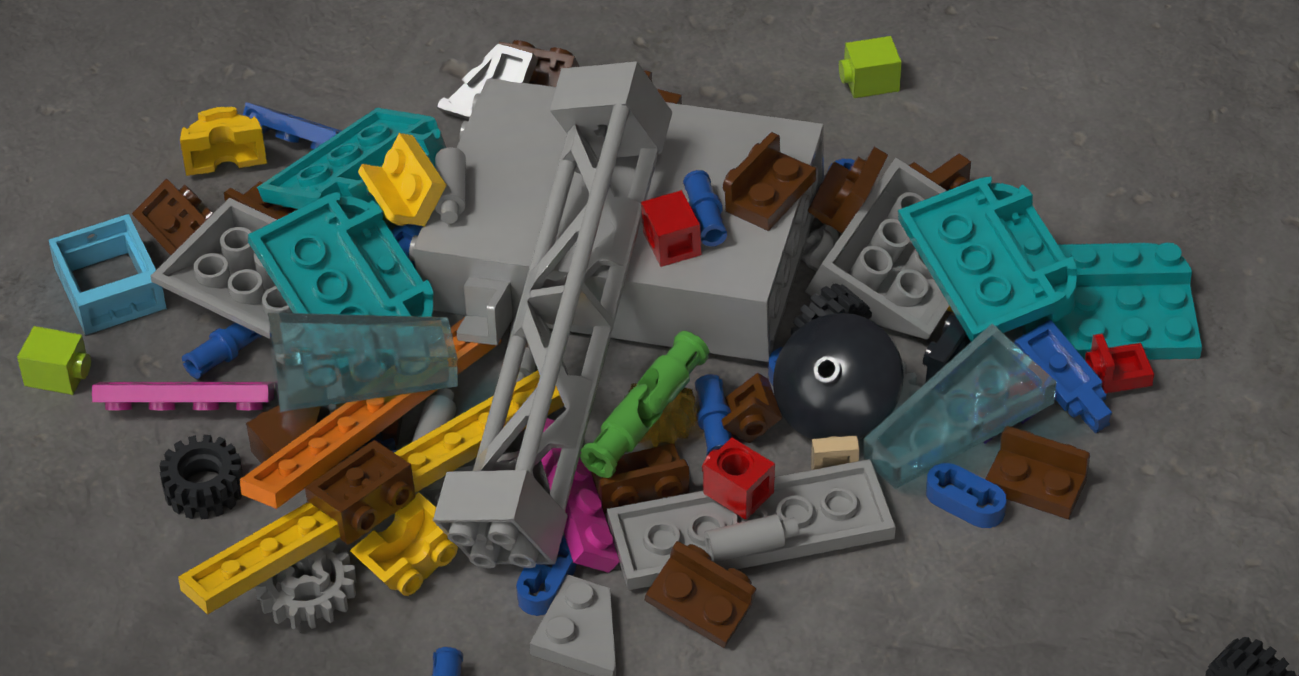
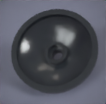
M848 313L821 316L799 328L782 348L774 369V396L785 420L803 436L811 440L832 436H857V439L860 440L880 428L893 413L903 387L902 359L891 337L871 320ZM829 365H835L834 374L829 378H824V369Z

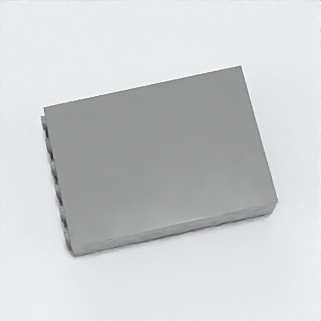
M487 78L481 93L474 95L472 113L469 120L463 121L461 125L460 141L457 149L463 151L466 156L465 209L458 215L456 222L445 223L441 220V215L434 208L426 225L422 226L419 235L413 236L409 248V257L411 261H415L416 271L423 282L429 280L433 289V310L466 315L464 285L469 277L509 281L511 284L513 319L516 318L567 136L566 131L550 111L556 87ZM666 102L672 110V116L662 154H658L646 200L682 190L689 203L683 180L688 173L695 170H703L709 174L714 194L718 195L721 199L723 207L721 217L727 230V238L723 243L712 247L706 246L701 242L702 255L660 267L643 234L641 218L610 338L673 347L675 336L681 331H689L706 343L710 353L768 362L814 216L808 212V208L824 179L823 124ZM773 132L780 135L781 153L816 168V181L779 221L767 231L725 211L723 182L727 173L733 168L736 169L743 162L752 147L757 143H761ZM639 156L617 157L610 181L611 188L616 197L629 196ZM574 172L555 242L587 205L590 194L580 173ZM604 207L592 250L614 229ZM576 242L547 276L548 279L557 281L568 275ZM601 265L584 282L599 302H601L610 265ZM546 323L548 328L553 329L554 325ZM572 325L570 331L592 335L594 326Z

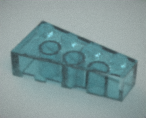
M268 313L272 367L280 412L458 386L457 354L448 317Z
M991 324L864 438V460L870 459L874 470L894 489H897L929 472L935 465L945 463L1001 433L1006 426L1012 427L1054 404L1057 382L998 328Z

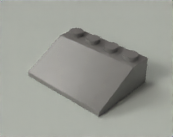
M895 157L822 262L805 292L811 296L814 293L820 296L823 287L828 286L831 288L832 284H843L870 307L869 310L872 312V317L869 320L878 326L928 339L949 307V304L898 221V210L947 190Z
M231 198L220 206L150 276L151 282L287 348H291L309 339L248 243V234L277 219Z

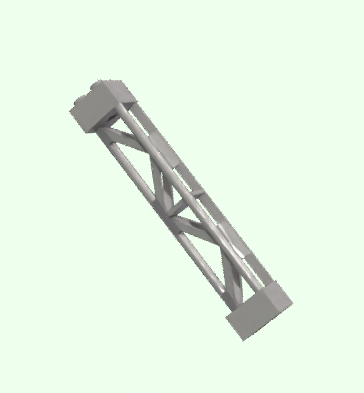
M637 61L561 68L550 111L566 131L567 136L473 471L446 472L433 521L448 536V539L455 543L469 557L470 562L482 568H494L496 564H514L523 568H533L536 564H555L568 516L565 510L642 218L641 202L647 199L658 154H662L672 116V110ZM639 156L629 196L616 197L611 188L610 181L617 157ZM574 172L580 173L590 194L587 205L555 242ZM604 207L614 229L592 250ZM576 242L568 275L557 281L548 279L547 276ZM601 265H610L601 302H599L584 282ZM546 323L554 325L552 334ZM572 325L594 326L581 376L569 375L563 362ZM526 348H529L540 374L538 386L505 425ZM556 386L566 410L543 432ZM526 426L518 458L505 465L497 463L496 461ZM552 448H562L551 491L548 494L532 476L534 466Z

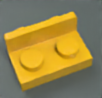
M398 134L392 148L385 156L382 167L362 164L358 170L368 191L374 196L383 210L384 216L390 222L401 226L406 224L425 226L447 186L415 137L409 134Z

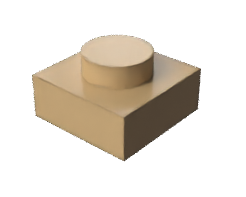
M832 436L812 439L811 470L859 461L857 436Z

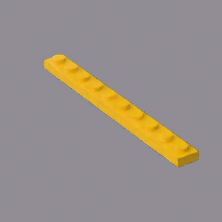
M538 370L516 382L505 425L537 388L540 378ZM556 386L548 415L564 406ZM494 396L394 452L411 464L415 493L444 477L446 472L454 471L477 457ZM307 502L178 576L180 590L208 615L340 537L338 523Z

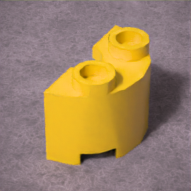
M215 107L198 113V121L191 124L188 129L183 127L181 130L180 144L186 176L215 172L217 165L222 162H234L239 168L267 164L263 133L258 119L254 116L250 119L247 116L238 114L235 107Z
M418 492L411 502L395 512V518L386 530L382 532L373 530L354 546L350 552L391 590H398L404 596H409L421 587L423 580L428 578L438 566L443 567L454 559L458 546L451 542L448 536L433 521L436 507Z

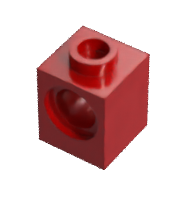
M682 190L641 202L643 234L660 267L702 255L700 223Z
M733 437L719 450H712L704 460L702 465L703 494L745 520L774 493L775 463Z

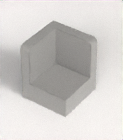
M469 277L464 285L466 316L456 331L457 340L498 345L513 319L511 284L509 281Z

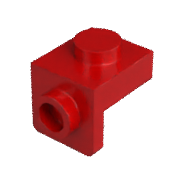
M1102 333L1093 335L1091 351L1086 352L1085 361L1102 380V389L1105 393L1153 386L1154 372L1141 343L1108 348Z

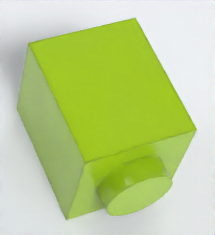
M886 36L845 43L844 59L839 60V74L842 83H848L853 98L900 91L902 62L892 37Z
M33 326L17 356L24 386L70 395L74 394L80 380L88 376L91 366L90 354L86 353L81 334Z

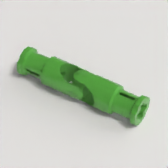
M681 331L675 336L673 347L666 355L659 356L638 381L637 386L626 395L603 422L601 433L593 443H587L581 449L580 459L588 470L603 478H609L615 473L617 462L624 453L634 450L660 418L666 406L673 402L690 381L689 374L697 365H702L707 361L710 351L700 337L689 331Z

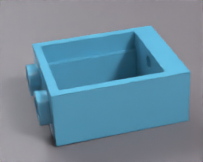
M129 214L48 240L55 270L85 335L167 309L163 288L151 282L150 276L156 271V268ZM95 234L93 237L88 238L89 235ZM126 253L129 254L138 274L81 292L72 271Z

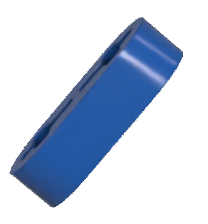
M941 463L929 470L927 474L926 496L932 504L980 528H992L1003 521L1007 502L1003 489L955 464Z
M562 536L558 555H563V557H558L552 568L549 567V564H536L533 568H524L518 578L516 585L518 605L529 615H545L567 574L573 576L577 564L573 563L565 536ZM545 583V591H540L537 596L530 595V593H536L541 584Z

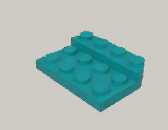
M375 108L258 186L257 189L263 202L300 209L335 192H340V197H355L368 203L371 200L377 203L374 196L368 191L358 170L362 164L382 167L385 156L392 148L399 133L413 135L434 167L436 154L441 149L447 147L435 118Z
M991 176L983 177L898 210V221L973 345L1045 316H1048L1055 323L1074 310L1077 284L1076 263L1072 256L1065 257L1035 210L1033 194L1023 184L1018 189L1008 184L992 183Z
M340 192L328 194L248 234L249 245L335 380L354 372L407 343L411 348L418 344L431 328L434 293L429 280L423 282L384 222L383 210L373 200L368 203L355 197H340Z
M1168 242L1160 245L1154 243L1058 245L1065 257L1072 256L1076 263L1077 284L1074 310L1054 324L1084 360L1086 352L1091 351L1093 335L1101 333L1105 338L1108 348L1141 343L1148 360L1200 359L1202 344L1190 286L1192 270L1189 263L1182 256L1181 248L1178 245ZM1048 316L1022 325L1023 335L1049 321Z

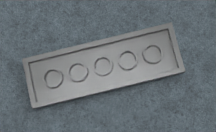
M870 459L775 477L774 493L747 520L703 494V491L607 509V521L620 561L627 591L649 587L653 584L670 558L671 549L676 541L686 546L689 544L696 545L707 552L704 539L705 531L774 514L779 516L780 521L795 518L799 527V535L786 538L784 547L716 564L726 570L728 568L741 569L895 539L896 528Z

